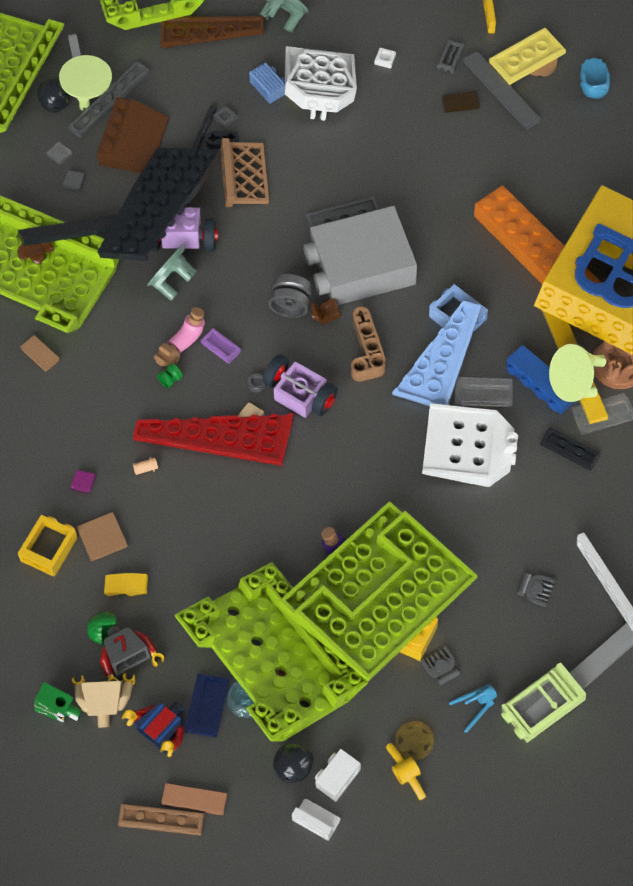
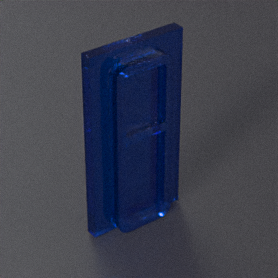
M197 674L184 732L217 738L229 679Z

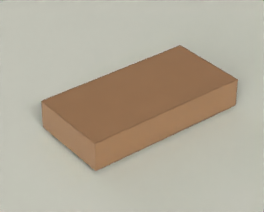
M35 335L20 346L21 350L45 372L60 361L59 357Z

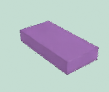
M214 328L201 339V344L228 364L241 353L240 347Z

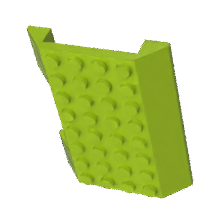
M0 13V133L7 130L60 35L64 23L48 19L45 26Z
M0 195V294L38 310L39 312L35 317L38 321L66 333L79 329L116 272L119 259L100 258L97 251L104 238L91 235L53 241L54 251L45 252L41 265L34 263L29 257L21 261L17 254L18 247L22 244L17 235L18 230L65 222Z

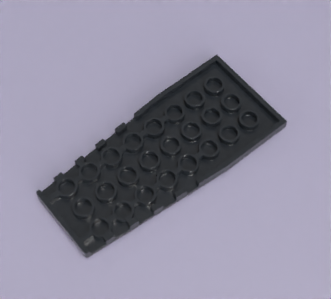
M157 148L134 183L97 251L99 257L147 261L149 259L147 254L151 250L155 251L158 247L156 242L159 238L164 239L167 235L165 232L167 227H172L175 224L174 218L176 215H181L184 212L183 206L185 203L190 204L221 157L220 150Z

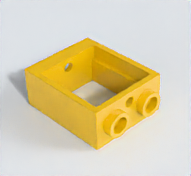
M41 515L18 552L20 561L55 577L78 539L75 528L69 524L63 525L59 523L54 517ZM44 527H48L66 536L52 560L30 551Z

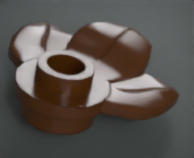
M52 242L28 246L21 244L18 247L17 254L21 261L29 257L34 263L41 265L45 252H53L54 246Z

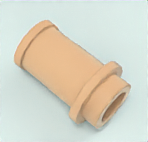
M149 457L148 460L133 463L136 475L151 470L155 472V469H158L156 458Z

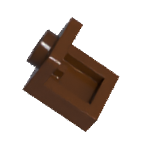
M335 298L319 306L314 302L310 304L312 318L322 325L342 316L338 301Z

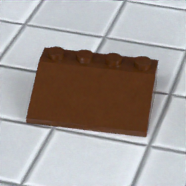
M116 97L97 151L99 165L141 173L157 148L160 147L169 117L137 101Z

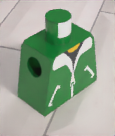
M43 682L34 700V711L60 722H64L67 716L77 721L82 713V709L73 705V697Z

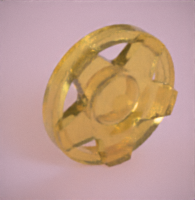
M411 721L398 729L395 743L397 750L405 758L411 756L414 760L426 757L431 752L434 746V736L426 724L420 721ZM423 728H424L429 734L423 733ZM399 736L403 739V742L400 745ZM430 744L429 748L424 752V746ZM412 750L415 755H410V754H407L406 752Z

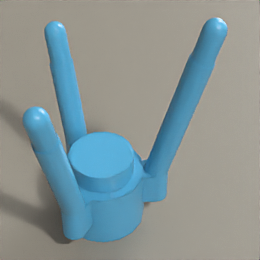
M486 684L449 702V705H453L465 700V704H469L477 699L480 704H486L464 729L465 732H468L486 710L494 705L493 699L497 697V694L490 684Z

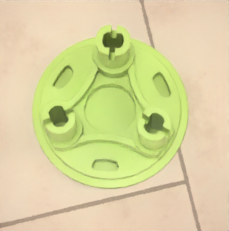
M82 55L70 59L62 66L59 80L64 91L78 99L79 108L83 111L84 107L86 110L90 106L89 100L103 94L109 88L112 81V72L108 64L102 59L95 56Z
M576 344L562 346L554 354L550 363L549 378L553 391L560 399L567 402L596 397L597 388L592 386L594 366H605L606 358H604V355H592Z

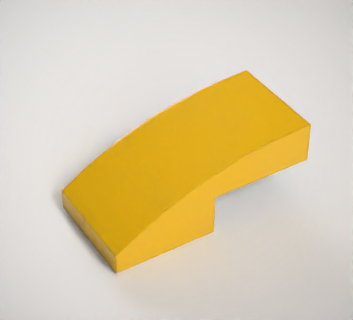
M140 573L105 575L104 594L107 596L147 594L148 575Z

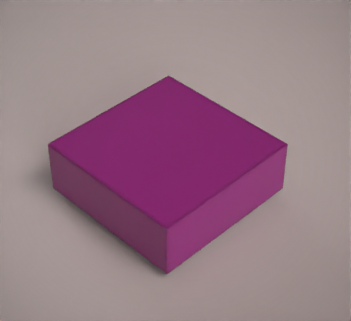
M76 470L71 489L90 494L96 477L95 474Z

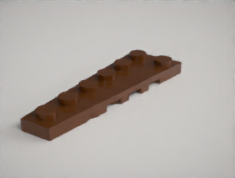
M264 16L179 17L162 21L160 45L161 48H171L173 46L264 34Z

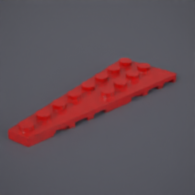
M289 413V415L271 414V416H258V414L250 417H238V415L212 416L208 419L192 417V419L186 420L173 418V420L159 421V419L137 420L132 437L133 440L283 466L294 413Z

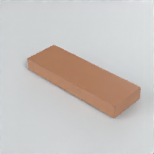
M165 783L161 804L162 806L223 816L227 793Z

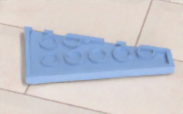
M463 300L444 328L439 331L437 337L429 344L415 362L413 368L392 392V395L430 406V403L449 405L482 308L481 305Z

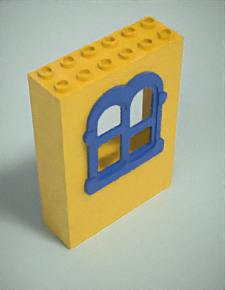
M601 185L544 280L534 306L633 355V296L622 297L613 289V284L618 277L633 283V276L622 270L623 266L633 270L632 199ZM592 258H597L613 267L609 277L603 283L591 282L585 276V269Z

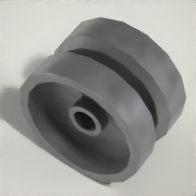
M281 274L275 277L268 301L270 309L284 317L300 318L305 316L309 310L313 286L308 280L298 275Z

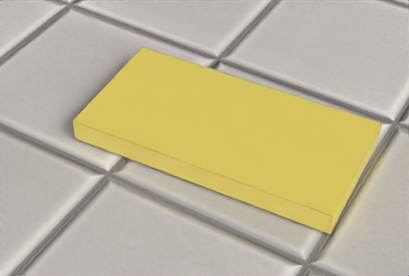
M543 28L489 58V63L510 85L564 55L566 49L546 28Z

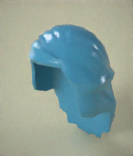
M587 59L581 64L580 87L588 98L600 99L609 91L610 73L602 59Z

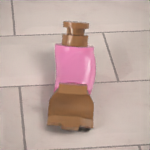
M192 308L191 314L185 317L179 331L167 343L159 347L160 350L153 358L161 367H167L170 363L176 365L180 358V353L200 337L205 325L203 319L204 311L201 308Z

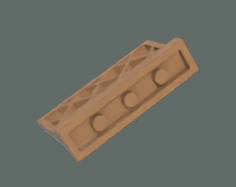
M222 138L220 152L225 207H233V204H269L263 143L229 142V138ZM232 148H239L243 152L238 156L233 152ZM259 149L260 153L255 156L250 150ZM245 154L252 158L248 163L242 159ZM237 161L244 165L241 170L234 166ZM255 161L261 165V168L258 170L251 166ZM247 168L254 173L250 177L243 173ZM241 176L246 181L243 184H239L235 179ZM256 176L263 180L259 185L253 181ZM248 183L255 187L252 192L245 188ZM241 190L247 196L245 198H237V193ZM260 191L264 194V198H257L254 194Z

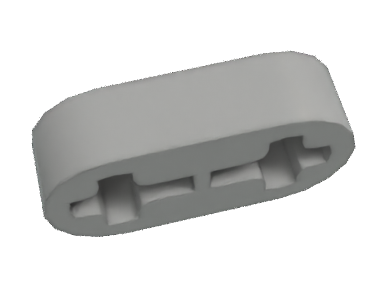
M68 35L72 58L81 56L77 35Z

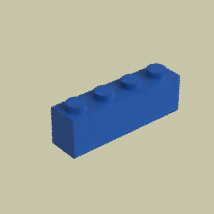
M524 345L507 358V371L511 375H515L525 387H529L534 391L539 399H543L548 403L553 411H557L561 415L575 403L564 401L555 394L549 378L550 367Z

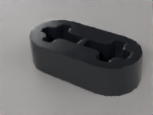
M231 130L209 132L205 137L206 146L210 149H220L222 138H233V141L229 142H239L238 133Z

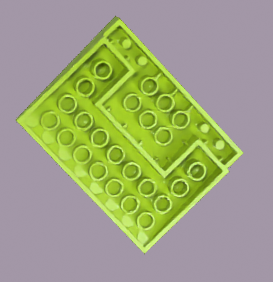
M389 501L280 599L278 607L369 681L471 585L478 576L406 511L402 513Z

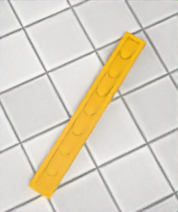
M542 310L558 349L567 344L578 345L568 322ZM598 391L596 397L582 398L580 400L589 424L608 419V414Z

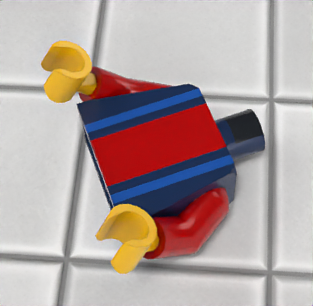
M176 701L169 709L162 703H159L158 705L148 706L136 711L126 710L122 719H129L127 725L131 726L135 721L136 730L158 747L160 752L163 751L165 754L168 752V757H171L173 751L182 744L184 728L183 722L178 716L185 708Z

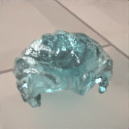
M236 681L228 690V708L240 718H250L252 716L246 709L254 704V702L238 681Z

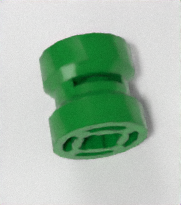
M170 363L166 370L160 371L157 374L158 380L167 389L173 386V382L179 381L183 377L182 372L174 363Z

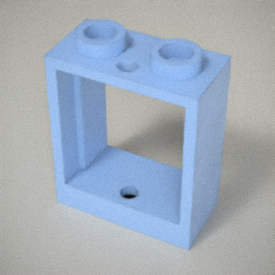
M455 284L451 288L445 289L438 300H434L429 306V317L443 328L450 320V317L443 313L441 309L453 297L461 303L464 300L481 305ZM481 305L482 308L474 331L487 320L488 309Z

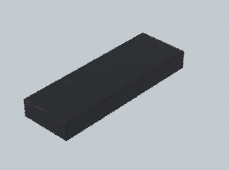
M551 427L540 442V445L590 471L601 454Z

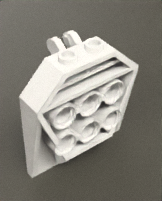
M286 46L285 95L302 109H310V119L314 120L316 110L322 111L320 119L325 121L327 111L338 112L354 102L357 90L354 54Z
M430 403L422 474L490 487L510 472L511 465H515L516 454L514 452L517 451L518 434L514 432V428L497 410ZM478 429H484L485 431L480 432ZM458 443L460 446H454L453 444ZM456 460L458 463H452L451 461ZM474 463H481L482 465L477 466Z

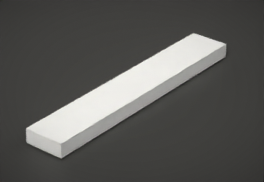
M585 533L579 534L577 537L579 550L633 631L632 605Z

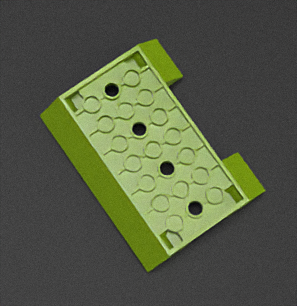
M273 562L241 578L238 588L214 601L206 597L175 614V617L198 647H207L214 650L252 699L254 704L248 706L246 710L269 740L285 741L348 703L369 681L278 607L280 599L292 590L293 587ZM235 610L237 611L238 615H230L228 611ZM259 640L262 645L255 646L251 641ZM282 670L286 675L283 677L278 676L275 671ZM307 701L310 707H302L299 702Z

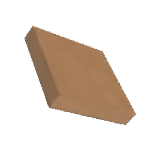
M113 512L77 526L91 562L128 547Z

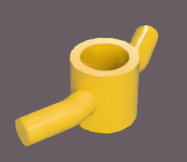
M389 743L386 749L397 763L392 767L396 778L402 785L409 782L418 799H424L426 795L416 779L421 774L416 762L411 756L403 759L393 743Z

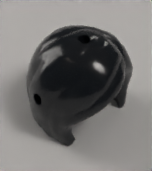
M59 79L47 80L38 87V100L41 106L48 112L56 113L68 106L70 95L61 87Z
M285 744L276 752L273 767L277 776L285 783H296L304 780L309 775L314 758L310 751L301 745Z

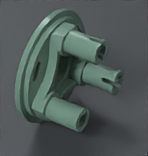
M266 0V4L259 15L269 20V17H275L279 7L290 12V17L283 28L292 33L304 14H308L309 10L298 0Z
M184 244L175 251L147 284L148 287L150 285L154 286L170 301L178 294L177 291L166 283V278L171 272L176 271L188 282L198 271L182 255L185 250L183 248Z

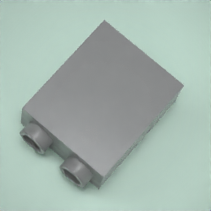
M395 206L310 227L311 242L303 244V250L307 264H317L319 273L314 274V282L319 295L328 294L329 300L335 298L338 304L341 305L416 285L417 263Z

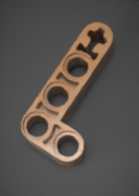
M358 307L353 312V326L364 356L352 361L351 377L355 381L360 382L382 376L386 371V358L369 310L365 307Z

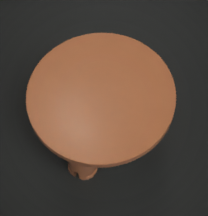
M603 341L594 350L592 355H604L606 364L603 367L594 366V376L600 383L613 389L633 387V355Z

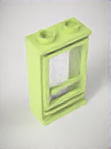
M560 662L548 673L503 704L501 715L508 724L512 723L515 727L514 732L520 739L524 738L528 743L585 701L586 693Z

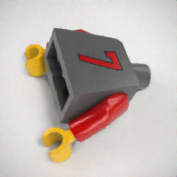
M113 626L107 631L109 637L104 639L105 647L101 650L100 664L104 675L108 677V681H118L114 677V673L117 676L151 658L149 654L152 656V665L158 666L157 662H155V657H159L164 662V656L156 652V647L147 635L138 631L133 632L128 627L119 630L117 626Z

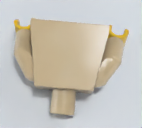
M124 673L123 680L85 682L83 675H81V681L76 682L75 677H73L75 701L88 716L97 715L98 728L110 727V715L119 714V711L125 708L131 696L132 686L135 684V674H133V678L130 680L126 679V673Z

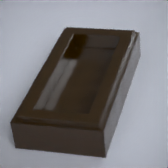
M477 91L442 95L445 113L479 109Z

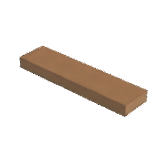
M121 804L118 826L201 836L204 813Z

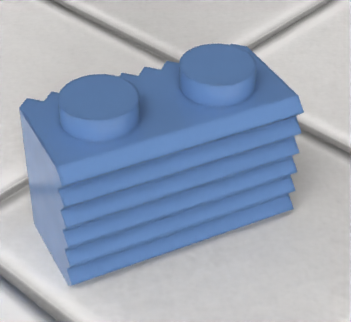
M264 63L250 71V83L269 104L285 95V79L277 75V71L273 66L270 67L267 63Z

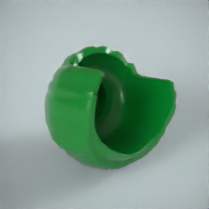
M106 611L93 615L87 622L89 638L95 643L104 644V639L109 637L107 631L116 624L115 615L112 612Z

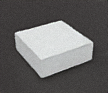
M379 48L375 58V65L391 68L396 57V51Z

